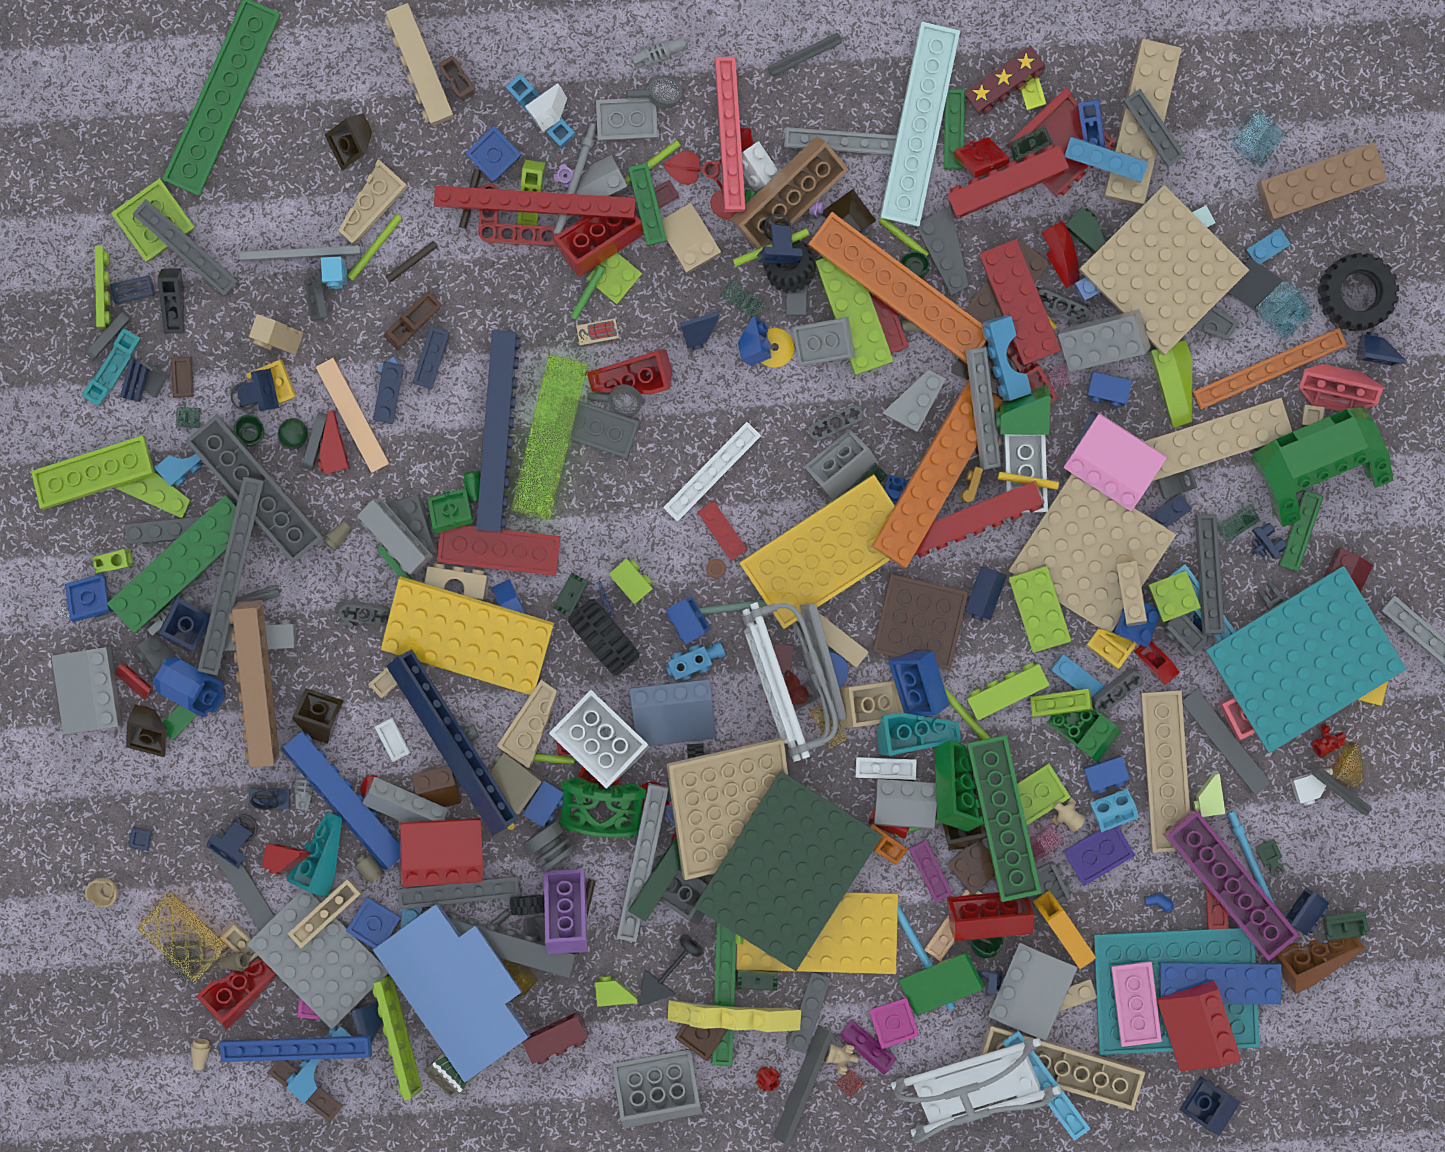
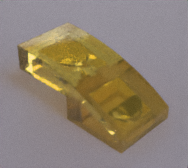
M822 705L812 709L810 713L823 735L825 719ZM830 719V729H829L828 735H829V734L831 733V731H832V727H833V721H832V719ZM839 722L835 736L827 742L830 749L848 740Z

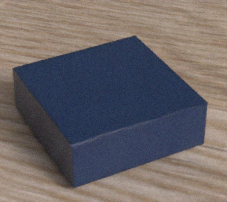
M132 827L128 847L149 851L153 831Z

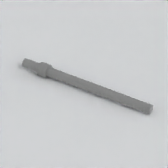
M589 124L586 136L582 139V149L567 194H575L589 150L592 149L594 144L593 138L597 129L596 124ZM559 215L554 235H558L563 231L568 215Z

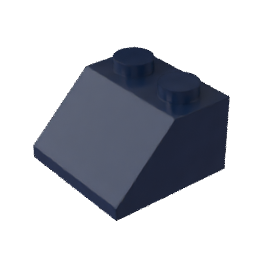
M1306 887L1285 918L1294 928L1307 936L1308 933L1311 934L1317 927L1316 922L1319 917H1323L1327 913L1329 902Z
M1200 1076L1179 1110L1208 1131L1220 1136L1241 1102Z

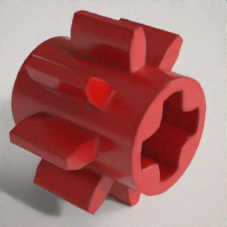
M765 1066L757 1072L756 1077L758 1080L755 1083L764 1092L766 1090L773 1091L779 1086L780 1081L778 1078L781 1075L772 1066L769 1068Z

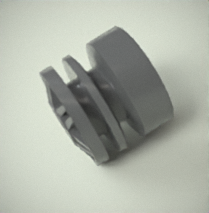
M557 820L522 844L529 855L536 852L541 854L535 860L536 864L545 860L546 863L539 868L541 872L556 867L565 861L576 849L574 844L567 848L564 847L571 840L569 837L561 841L558 838L564 832V829Z

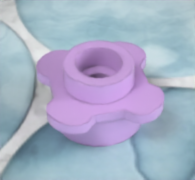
M566 164L560 165L557 174L554 175L555 182H560L564 184V187L569 188L574 170L568 168Z
M820 198L809 208V214L814 215L816 218H819V214H823L824 202H821Z

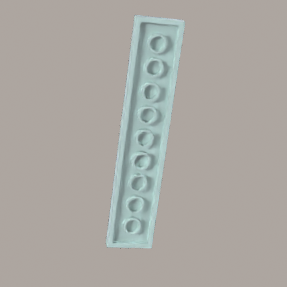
M926 22L920 23L880 219L915 227L920 226L960 30Z

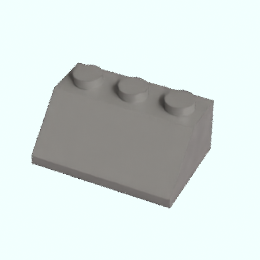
M848 429L806 464L804 468L833 501L879 462L855 433Z
M877 780L874 825L934 829L937 808L936 783Z

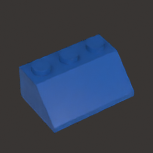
M933 650L915 651L888 661L904 713L937 715L949 706Z

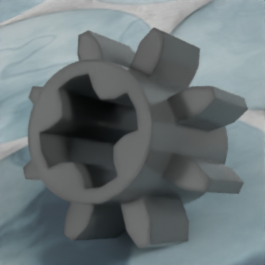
M466 722L460 725L471 744H477L475 739L479 738V734L474 724L468 726Z

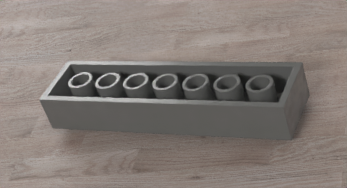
M216 414L185 440L237 501L243 476L264 480L254 520L291 563H294L323 538V533L219 414Z

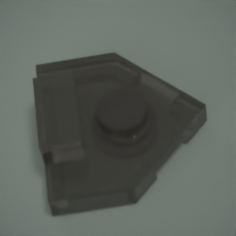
M205 941L164 942V964L171 968L183 982H186L205 962Z

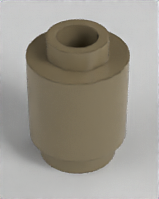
M363 854L356 860L358 863L355 866L356 869L371 884L384 874L381 871L382 867L371 854L369 856Z

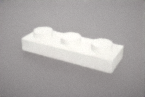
M856 757L855 777L916 780V759Z

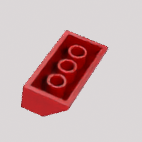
M636 215L634 220L584 217L553 237L568 266L580 277L644 234L642 221Z
M999 892L947 897L949 923L954 941L1033 934L1035 915L1028 897L1004 902L1000 901Z

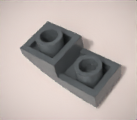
M806 284L801 291L799 288L793 293L791 290H788L787 316H807L808 286Z

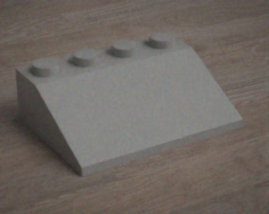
M111 647L51 656L63 735L123 726Z
M1024 942L1019 943L988 1017L1047 1041L1078 967Z
M690 1049L612 1064L623 1128L702 1114Z

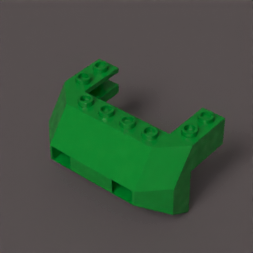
M1364 407L1345 409L1279 437L1255 452L1251 458L1252 463L1268 486L1272 511L1282 527L1301 520L1296 492L1307 489L1355 467L1363 465L1367 478L1372 477L1374 488L1394 481L1388 449L1374 420Z

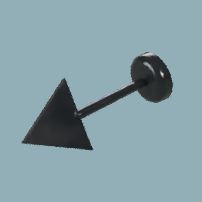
M683 934L680 937L679 942L685 950L659 980L645 969L639 1007L676 994L664 985L663 982L688 953L694 957H700L704 953L702 947L690 936Z

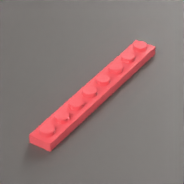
M715 57L724 212H744L745 195L735 57Z

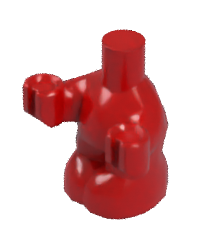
M1324 724L1320 727L1323 737L1314 739L1311 742L1315 754L1319 758H1324L1328 753L1345 745L1343 740L1346 739V735L1343 732L1335 736L1329 733L1330 727Z

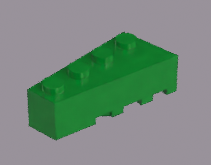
M949 740L934 748L937 821L968 832L984 824L983 817H979L977 809L980 805L979 800L975 799L973 792L975 783L969 775L971 767L966 746Z

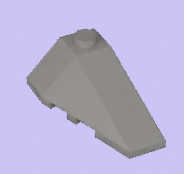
M612 155L594 163L580 177L575 194L617 197L628 192L629 189ZM552 214V216H553V218H554V220H555V222H556V224H557L559 215H553V214ZM568 215V216H567V219H566V222H568V221H570V220H572V219H574V218H576V217H578V216H569V215Z

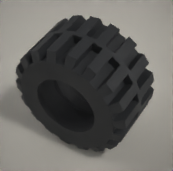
M798 240L792 243L793 248L802 249L803 257L799 260V265L793 270H781L779 268L781 264L763 263L770 284L772 286L775 285L777 290L780 291L782 288L783 292L788 293V290H791L793 293L799 288L801 291L804 289V285L808 286L811 283L810 279L814 278V272H816L814 257L810 247H807L804 241L800 242Z

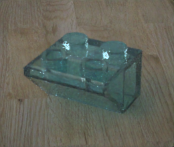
M1285 280L1256 307L1261 318L1284 341L1313 314L1300 290Z

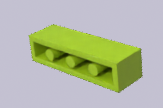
M1033 662L1022 666V671L1016 673L1014 670L1004 675L1005 679L1000 682L996 679L987 683L988 688L982 691L977 688L969 692V697L966 700L976 720L978 721L1050 686L1040 664L1034 665Z

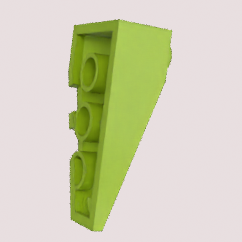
M1187 341L1177 342L1165 355L1158 349L1148 352L1172 427L1175 428L1192 422V356Z

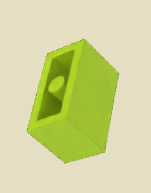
M626 558L609 575L629 599L636 604L653 589L651 587L653 582L646 574L642 576L638 572L640 567L633 559L629 561Z

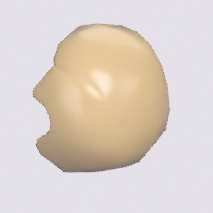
M97 878L86 887V900L92 901L95 907H109L115 903L118 897L117 886L108 878Z

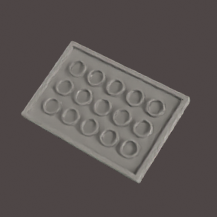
M302 889L247 945L333 1029L373 989V983L385 977L388 971L356 937L346 932L347 928L337 918L333 919L303 948H300L288 933L321 904L312 893Z

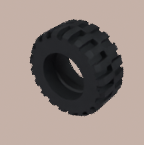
M1369 253L1349 254L1335 261L1325 270L1326 273L1321 276L1319 281L1321 286L1318 287V294H1320L1318 302L1319 305H1323L1324 310L1322 312L1330 317L1329 321L1332 324L1336 323L1339 325V328H1347L1349 331H1363L1379 325L1388 319L1389 314L1393 313L1395 310L1394 304L1398 303L1399 296H1396V294L1400 290L1399 285L1395 283L1397 279L1396 274L1392 275L1390 271L1392 267L1389 264L1385 265L1382 263L1384 261L1382 258H1374L1373 254ZM1351 274H1363L1374 284L1376 291L1375 301L1366 310H1353L1346 305L1342 298V283Z
M589 599L569 616L568 623L613 676L622 673L639 658V651L595 599Z

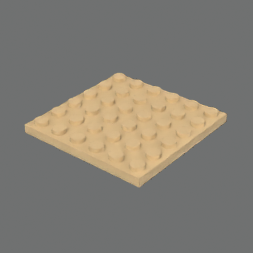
M1163 185L1079 271L1121 313L1139 309L1149 341L1165 355L1249 269Z
M1071 473L1048 508V512L1044 514L1014 560L1009 571L1016 575L1047 565L1059 603L1100 629L1111 633L1117 625L1123 610L1117 564L1137 561L1142 587L1173 541L1176 533L1135 507L1132 511L1128 510Z
M782 738L667 764L684 880L716 872L779 771L781 770L788 775L785 746Z

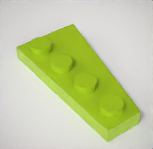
M155 471L154 475L114 487L180 518H184L191 502L187 496L174 486H170Z

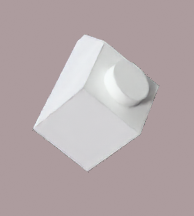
M557 83L525 107L535 123L544 132L560 120L567 97Z
M1331 768L1324 769L1330 775L1333 774V770ZM1312 773L1290 779L1296 801L1300 804L1303 803L1304 806L1315 803L1314 799L1320 798L1326 787Z

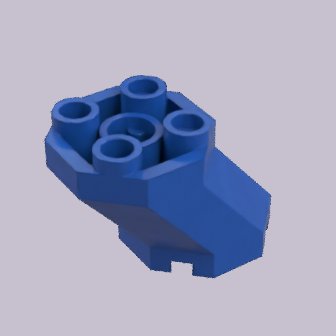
M178 657L165 659L153 679L156 692L201 717L208 716L206 713L210 711L213 713L218 710L225 698V692L222 691L224 682L208 673L197 671V667Z

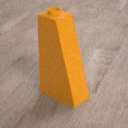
M1049 890L1033 901L1079 969L1096 959L1068 915Z

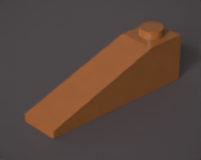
M1356 937L1331 940L1327 943H1317L1316 940H1312L1308 946L1299 947L1298 943L1289 944L1275 958L1277 963L1281 964V973L1284 981L1297 994L1317 984L1363 952L1365 947Z

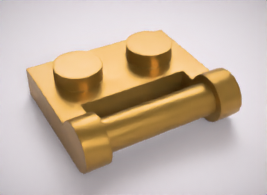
M973 467L972 470L967 471L964 482H967L966 490L959 496L961 502L968 503L974 500L982 475V468Z

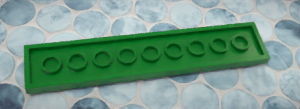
M242 0L162 178L163 181L199 197L201 196L279 22L281 13L252 0Z

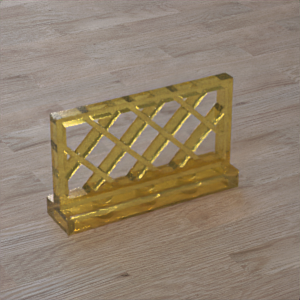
M168 892L155 909L137 926V929L195 983L217 958L227 951L229 946L172 892ZM164 905L171 909V918H160V910ZM171 920V932L160 933V921ZM174 920H182L185 923V932H174ZM149 921H157V933H148L143 927ZM185 934V946H174V935ZM188 934H197L199 936V945L188 946ZM160 935H171L170 947H163L160 944ZM204 947H211L216 952L211 959H203ZM185 948V960L174 958V949ZM188 948H199L200 960H189ZM189 962H200V970L195 976L189 972Z

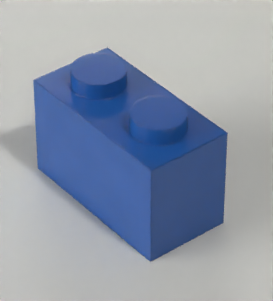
M1092 372L1086 396L1090 397L1092 402L1101 403L1104 400L1110 402V406L1121 408V405H1126L1128 402L1132 380Z
M692 595L666 609L669 621L675 625L679 638L685 644L711 630Z
M1121 755L1082 768L1089 790L1091 792L1095 791L1096 794L1107 791L1106 787L1114 785V787L1125 785L1126 780L1130 779Z
M544 780L523 815L542 827L546 823L550 825L555 817V814L552 812L556 806L560 808L563 804L564 791L549 781Z

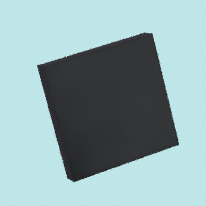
M1249 257L1244 263L1249 271L1228 292L1260 313L1282 282V279Z

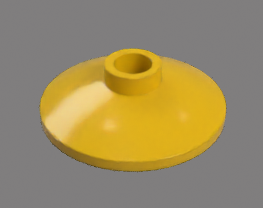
M770 328L767 332L768 340L771 345L777 344L779 348L777 351L771 349L772 358L761 363L771 368L782 367L793 357L794 342L786 331L779 328Z

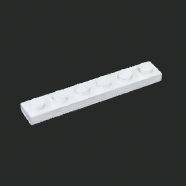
M746 422L663 508L678 522L761 435Z

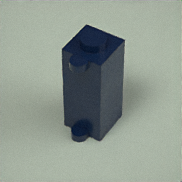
M981 566L965 610L972 614L971 618L983 621V618L992 619L1007 575Z

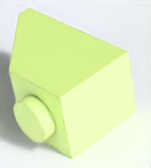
M1212 773L1197 793L1196 801H1193L1194 809L1202 817L1225 814L1221 779L1218 773Z

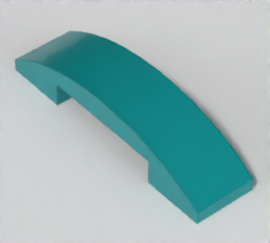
M123 328L95 378L91 379L81 396L100 406L116 385L130 358L134 355L141 338Z

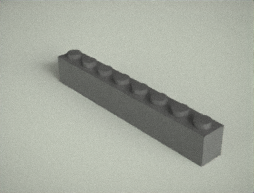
M449 912V914H446L461 936L477 925L501 959L567 978L574 975L579 952L547 954L545 939L544 941L536 940V936L530 934L518 935L517 931L513 929H506L504 931L491 923L483 925L474 918L462 919L460 918L461 915Z

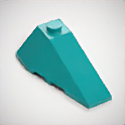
M901 712L881 716L876 734L879 754L888 756L940 746L949 740L961 742L959 722Z
M330 812L326 813L315 830V837L311 843L307 842L304 846L306 851H310V856L291 869L287 882L310 893L328 897L335 879L342 823L341 817Z

